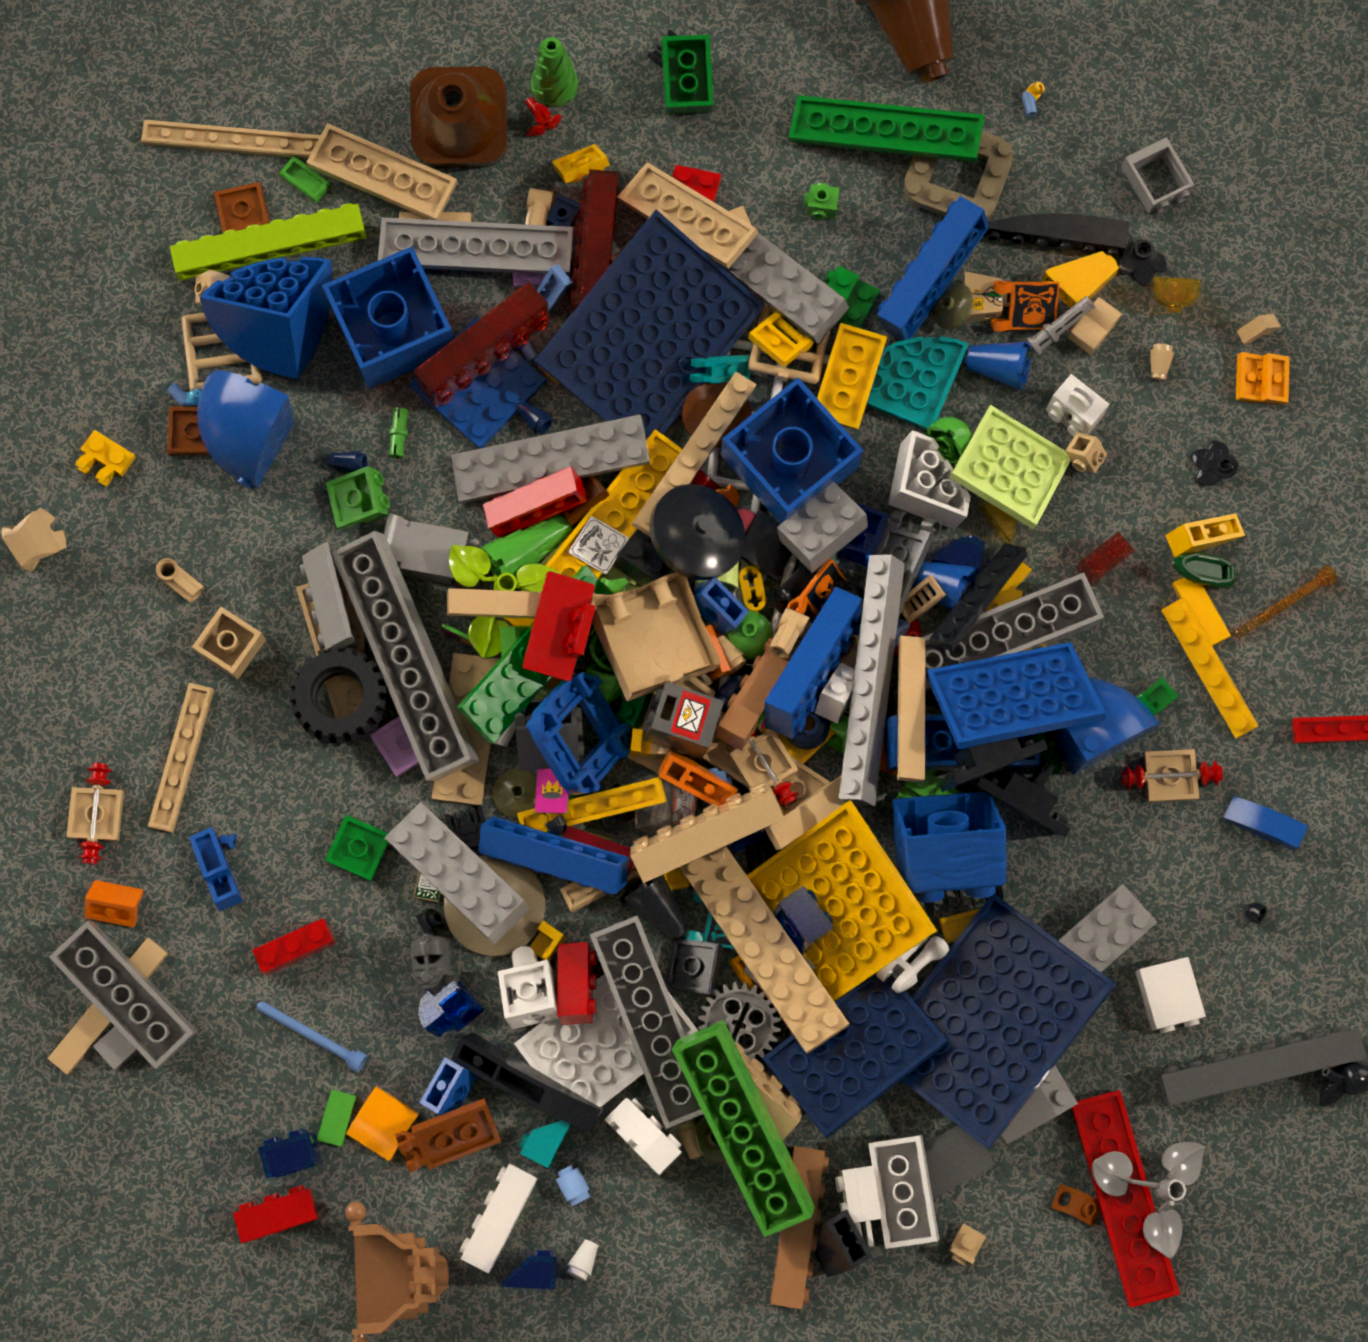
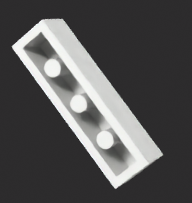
M511 1164L507 1168L504 1166L501 1168L496 1178V1181L500 1182L495 1192L490 1190L484 1202L487 1205L484 1214H478L471 1227L475 1229V1232L471 1239L466 1237L459 1252L463 1253L461 1257L463 1261L488 1274L491 1272L538 1178Z

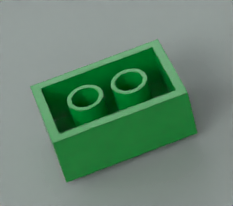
M710 34L662 36L661 51L665 114L712 112L714 102Z

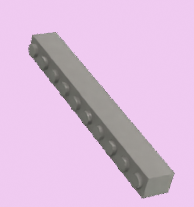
M869 555L839 792L840 800L844 802L851 800L854 806H875L905 566V563L893 555Z

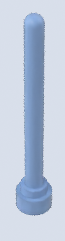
M262 1001L257 1004L258 1011L344 1059L345 1064L352 1071L358 1073L367 1060L368 1055L360 1050L357 1052L354 1050L349 1051Z

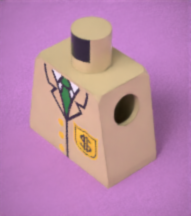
M964 272L962 284L968 286L973 294V308L964 323L1000 318L1003 307H1009L1010 293L997 294L993 289L994 281L1002 279Z

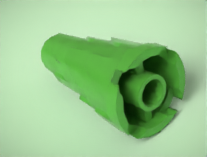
M554 37L546 38L539 45L538 59L531 78L532 93L536 96L537 101L548 107L565 106L567 101L570 100L571 102L578 91V79L572 62L560 40Z
M559 514L548 520L533 524L522 531L519 529L504 538H497L480 547V549L488 554L491 562L490 570L494 575L499 577L503 573H510L516 578V573L522 566L540 564L539 561L552 553L572 533L574 525L571 526L565 517Z

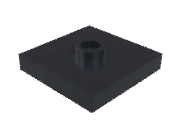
M674 939L665 983L666 988L713 996L723 945Z

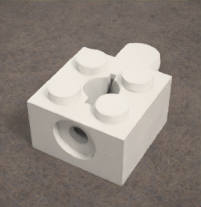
M1071 374L1054 393L1046 411L1053 421L1064 424L1072 436H1075L1077 432L1088 435L1102 419L1109 403Z
M521 946L515 949L512 953L513 968L498 971L505 1020L511 1029L558 1019L557 986L554 970L548 960L538 962L537 955L530 947Z
M867 1166L839 1171V1176L835 1177L837 1193L842 1192L843 1203H839L840 1213L848 1210L861 1236L860 1222H863L868 1248L874 1247L870 1220L882 1219L874 1167Z

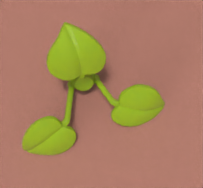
M452 545L449 552V567L453 578L460 585L468 588L476 586L480 579L483 582H494V590L514 591L516 588L527 592H541L545 575L548 571L561 574L545 565L527 564L517 571L516 578L510 573H503L499 577L496 575L485 577L484 575L489 572L491 567L490 558L485 551L474 546ZM477 617L472 621L468 629L470 643L482 658L494 657L501 652L500 627H508L509 625L505 621L496 620V617H491V619L489 617Z

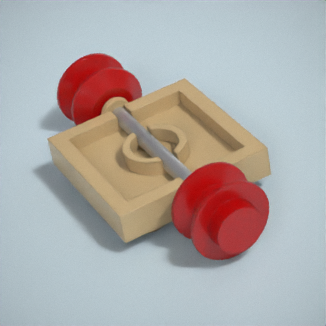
M756 728L742 751L739 749L729 753L730 757L749 788L762 782L764 785L770 783L775 796L779 800V805L787 808L797 801L795 797L798 795V792H791L792 782L783 781L798 773L799 769L775 731L770 729L755 738L754 736L758 730Z
M1195 749L1144 752L1145 772L1140 765H1137L1135 770H1130L1129 766L1126 765L1125 770H1121L1120 774L1121 784L1125 785L1127 790H1130L1131 785H1136L1138 790H1140L1144 782H1146L1148 803L1198 800V780H1200L1203 786H1207L1208 781H1213L1214 785L1218 786L1219 781L1223 780L1222 766H1218L1217 761H1214L1212 766H1207L1206 762L1203 761L1199 769H1196Z
M92 763V767L87 768L91 772V777L85 781L92 785V788L72 787L66 837L69 839L87 840L78 845V847L83 849V854L77 856L78 859H82V864L97 865L98 861L103 860V858L98 856V853L104 847L98 843V840L119 841L124 791L103 789V787L111 783L106 777L108 773L112 772L111 769L107 768L108 765L103 763Z

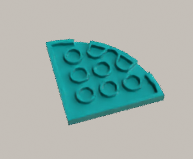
M915 337L885 347L866 406L927 430L939 417L969 343L948 337Z

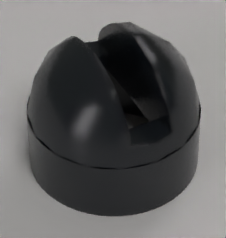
M562 814L545 824L548 831L557 836H560L567 830V822Z
M1258 902L1248 904L1247 906L1250 907V910H1245L1247 919L1260 924L1265 918L1267 906Z

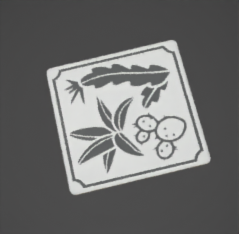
M591 516L569 550V553L602 573L607 574L615 562L617 554L629 538Z

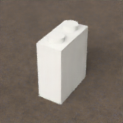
M1189 957L1135 971L1152 1031L1159 1029L1160 1034L1174 1031V1025L1184 1023L1185 1028L1200 1024V1018L1206 1017Z

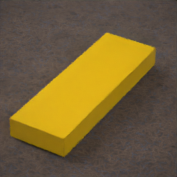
M1184 577L1172 583L1180 599L1185 598L1212 646L1231 636L1203 585L1195 584Z

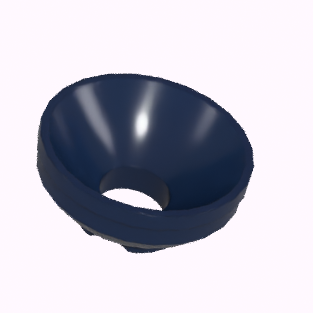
M816 708L806 716L815 721V727L810 731L804 729L801 732L797 731L793 739L787 737L788 741L797 748L804 750L817 748L828 737L830 730L829 720L816 714Z

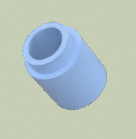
M572 1165L558 1172L560 1177L556 1179V1182L564 1198L572 1206L590 1197L588 1193L590 1189L579 1168L573 1169Z

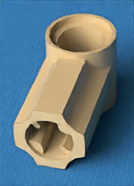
M534 188L529 189L527 198L528 212L525 225H547L546 219L552 210L554 192Z
M165 558L158 562L156 573L164 584L171 587L190 604L200 596L204 586L179 567L174 560ZM167 567L175 568L173 575L169 577L163 576L164 569Z
M786 608L780 619L779 629L769 646V651L781 659L789 658L798 638H802L810 617Z

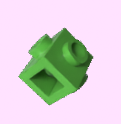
M825 183L811 184L810 193L805 192L803 206L808 207L807 216L817 220L825 218L835 219L839 188L830 187Z

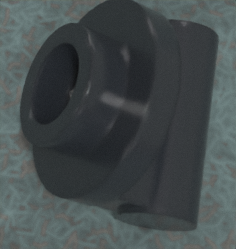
M427 909L416 916L424 934L436 935V933L444 928L443 916L434 909Z

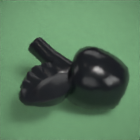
M1358 1062L1343 1064L1338 1072L1325 1067L1321 1074L1330 1081L1322 1087L1323 1089L1319 1095V1105L1322 1107L1331 1105L1338 1101L1344 1093L1358 1095L1368 1091V1067Z

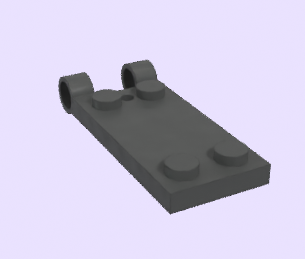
M895 509L890 516L889 524L875 555H893L905 563L899 607L900 615L933 539L937 538L941 532L942 524L939 519L926 517L921 523L918 534L907 532L904 530L910 524L911 514L901 509ZM867 573L860 586L864 589V591L866 586Z

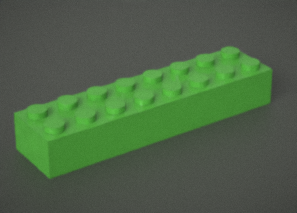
M724 1020L677 1040L672 1051L763 1236H769L811 1218L815 1205Z

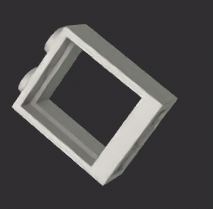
M1167 137L1125 157L1121 166L1148 214L1154 211L1160 213L1166 210L1171 203L1175 201L1180 203L1191 196L1190 193L1195 185ZM1162 157L1179 189L1154 200L1136 169Z

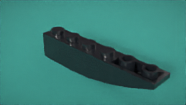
M1031 214L988 222L989 228L983 236L991 241L1004 239L1010 240L1013 244L1032 243L1039 248L1052 246L1057 247L1061 251L1080 250L1081 253L1087 255L1103 251L1106 255L1117 258L1119 256L1122 257L1126 249L1129 221L1082 214Z
M474 1032L461 1037L451 1058L455 1063L510 1095L588 1132H592L603 1110Z

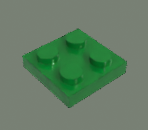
M345 815L324 861L372 882L389 845V842L385 839L389 833Z

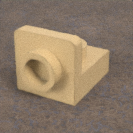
M962 1223L948 1249L953 1254L951 1259L963 1266L966 1263L973 1264L975 1262L974 1258L986 1236Z

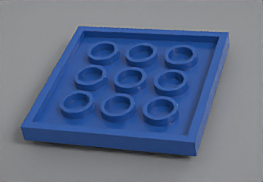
M475 317L454 339L457 351L431 362L409 386L476 447L481 449L517 413L518 406L523 401L528 402L547 381L545 377L513 349L507 348L505 342Z

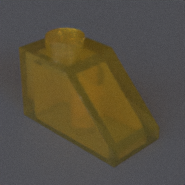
M981 501L980 511L1003 542L1011 544L1015 537L1017 519L988 501Z

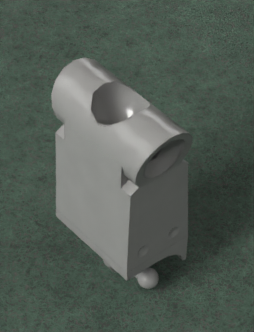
M388 513L384 534L403 576L452 585L454 578L449 567L450 548L452 545L466 546L469 532L419 522H409L400 516ZM473 539L470 545L479 547L480 542L478 539Z

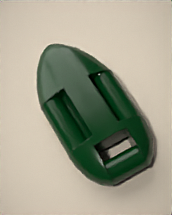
M1197 551L1187 552L1177 556L1172 562L1173 567L1180 575L1195 584L1215 588H1228L1233 586L1236 581L1235 566L1221 556ZM1222 569H1225V578H1222Z

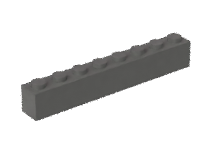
M1347 1025L1334 1028L1335 1034L1327 1036L1325 1031L1310 1034L1311 1039L1301 1041V1037L1285 1040L1286 1045L1277 1047L1276 1042L1261 1046L1262 1051L1252 1053L1251 1048L1238 1051L1235 1058L1228 1059L1227 1054L1212 1057L1213 1063L1203 1065L1202 1060L1187 1063L1188 1069L1180 1071L1178 1066L1162 1069L1163 1075L1157 1076L1164 1106L1366 1059L1367 1055L1359 1028L1351 1030L1350 1026Z

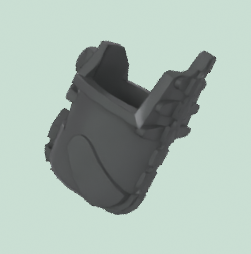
M425 933L412 943L410 951L412 973L410 974V979H414L417 982L424 996L433 997L435 1005L440 1006L442 1004V997L450 994L455 978V971L451 970V943L445 937Z

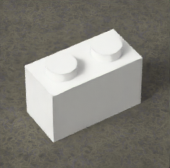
M840 663L821 692L815 711L816 714L835 723L839 722L851 703L855 669Z

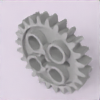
M736 981L733 983V989H729L724 984L723 993L715 989L716 998L714 999L710 996L706 998L710 1006H701L706 1015H699L698 1019L705 1021V1024L700 1025L698 1029L702 1030L724 1020L732 1036L736 1026L733 1019H739L745 1003L749 1002L750 1007L743 1021L747 1026L740 1028L734 1042L741 1045L739 1037L742 1034L751 1035L753 1044L749 1047L742 1046L745 1051L744 1053L751 1059H756V1054L763 1058L765 1056L764 1048L772 1051L773 1047L769 1041H778L773 1032H779L781 1028L775 1026L774 1023L779 1022L781 1017L773 1016L776 1009L770 1007L771 1002L769 999H764L765 993L763 991L760 994L756 993V984L749 990L747 982H744L742 988H739ZM736 1000L740 1004V1010L736 1013H730L726 1009L727 1001ZM753 1010L762 1012L763 1021L757 1024L753 1023L749 1018L750 1012Z

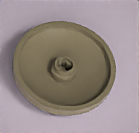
M488 856L479 857L524 899L530 909L495 945L445 898L444 914L446 922L454 937L468 950L489 957L509 955L515 949L528 945L539 931L537 928L545 916L546 903L541 883L530 868L515 866L502 859H492Z

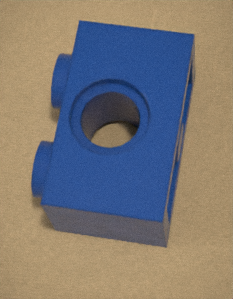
M716 577L700 583L692 593L699 613L721 635L735 629L749 612Z
M444 1057L419 1103L439 1115L460 1108L478 1076Z

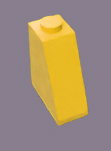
M1101 251L1049 268L1045 271L1041 281H1059L1058 297L1071 308L1083 299L1085 295L1091 299L1116 276L1119 267L1112 256L1106 255Z

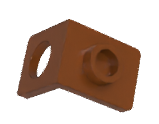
M1063 1184L1059 1185L1051 1208L1071 1215L1090 1226L1094 1225L1100 1210L1097 1199L1083 1191ZM1065 1193H1070L1071 1200L1069 1204L1062 1206V1196Z

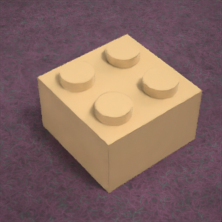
M220 607L192 648L198 655L238 680L266 639L260 631L223 607Z

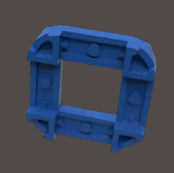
M584 672L573 674L571 681L562 680L538 705L531 719L526 724L534 743L568 795H579L599 790L601 787L598 783L619 759L627 758L631 751L627 748V733L631 732L629 724H620L598 688L603 681L598 676H592ZM577 704H579L600 738V741L580 764H578L558 732L563 726L561 721Z

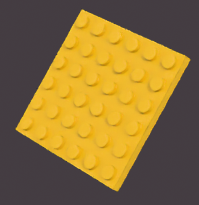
M851 800L840 806L747 875L799 952L815 965L813 972L833 1001H836L937 932Z

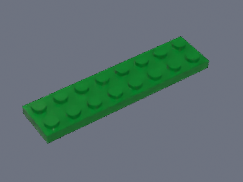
M797 95L789 141L977 162L985 115Z
M582 566L572 577L594 584L593 594L611 595L588 566ZM533 622L457 707L490 744H494L515 720V715L521 713L552 678L522 668ZM591 623V627H590L589 634H590V633L593 631V629H594V628H593V627H594L593 623Z

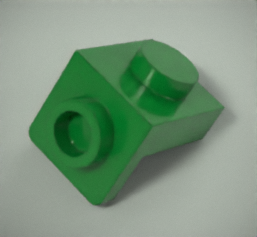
M1163 677L1144 693L1137 696L1154 715H1158L1179 697Z

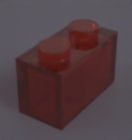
M1118 531L1079 563L1077 569L1080 573H1085L1088 582L1093 587L1127 560L1134 552V549Z

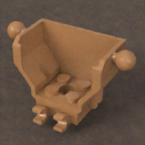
M358 1201L349 1203L345 1209V1216L351 1222L349 1231H353L355 1249L357 1328L352 1329L354 1339L351 1342H369L365 1338V1334L383 1333L389 1330L398 1320L418 1319L419 1313H428V1303L441 1301V1294L448 1288L449 1271L447 1259L439 1254V1247L426 1248L425 1237L415 1238V1233L396 1234L384 1224L361 1225V1221L366 1215V1208Z

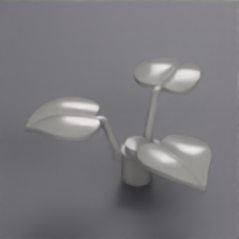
M1179 1142L1170 1145L1162 1156V1165L1169 1171L1167 1174L1169 1179H1164L1159 1183L1129 1178L1132 1174L1133 1166L1130 1159L1121 1152H1108L1095 1159L1092 1164L1093 1177L1099 1188L1108 1195H1124L1127 1191L1128 1183L1157 1188L1159 1197L1166 1200V1202L1159 1208V1213H1150L1146 1217L1143 1224V1234L1147 1243L1167 1258H1173L1181 1241L1182 1220L1177 1211H1165V1209L1173 1206L1174 1201L1183 1199L1186 1194L1185 1185H1191L1198 1179L1206 1147L1193 1142Z

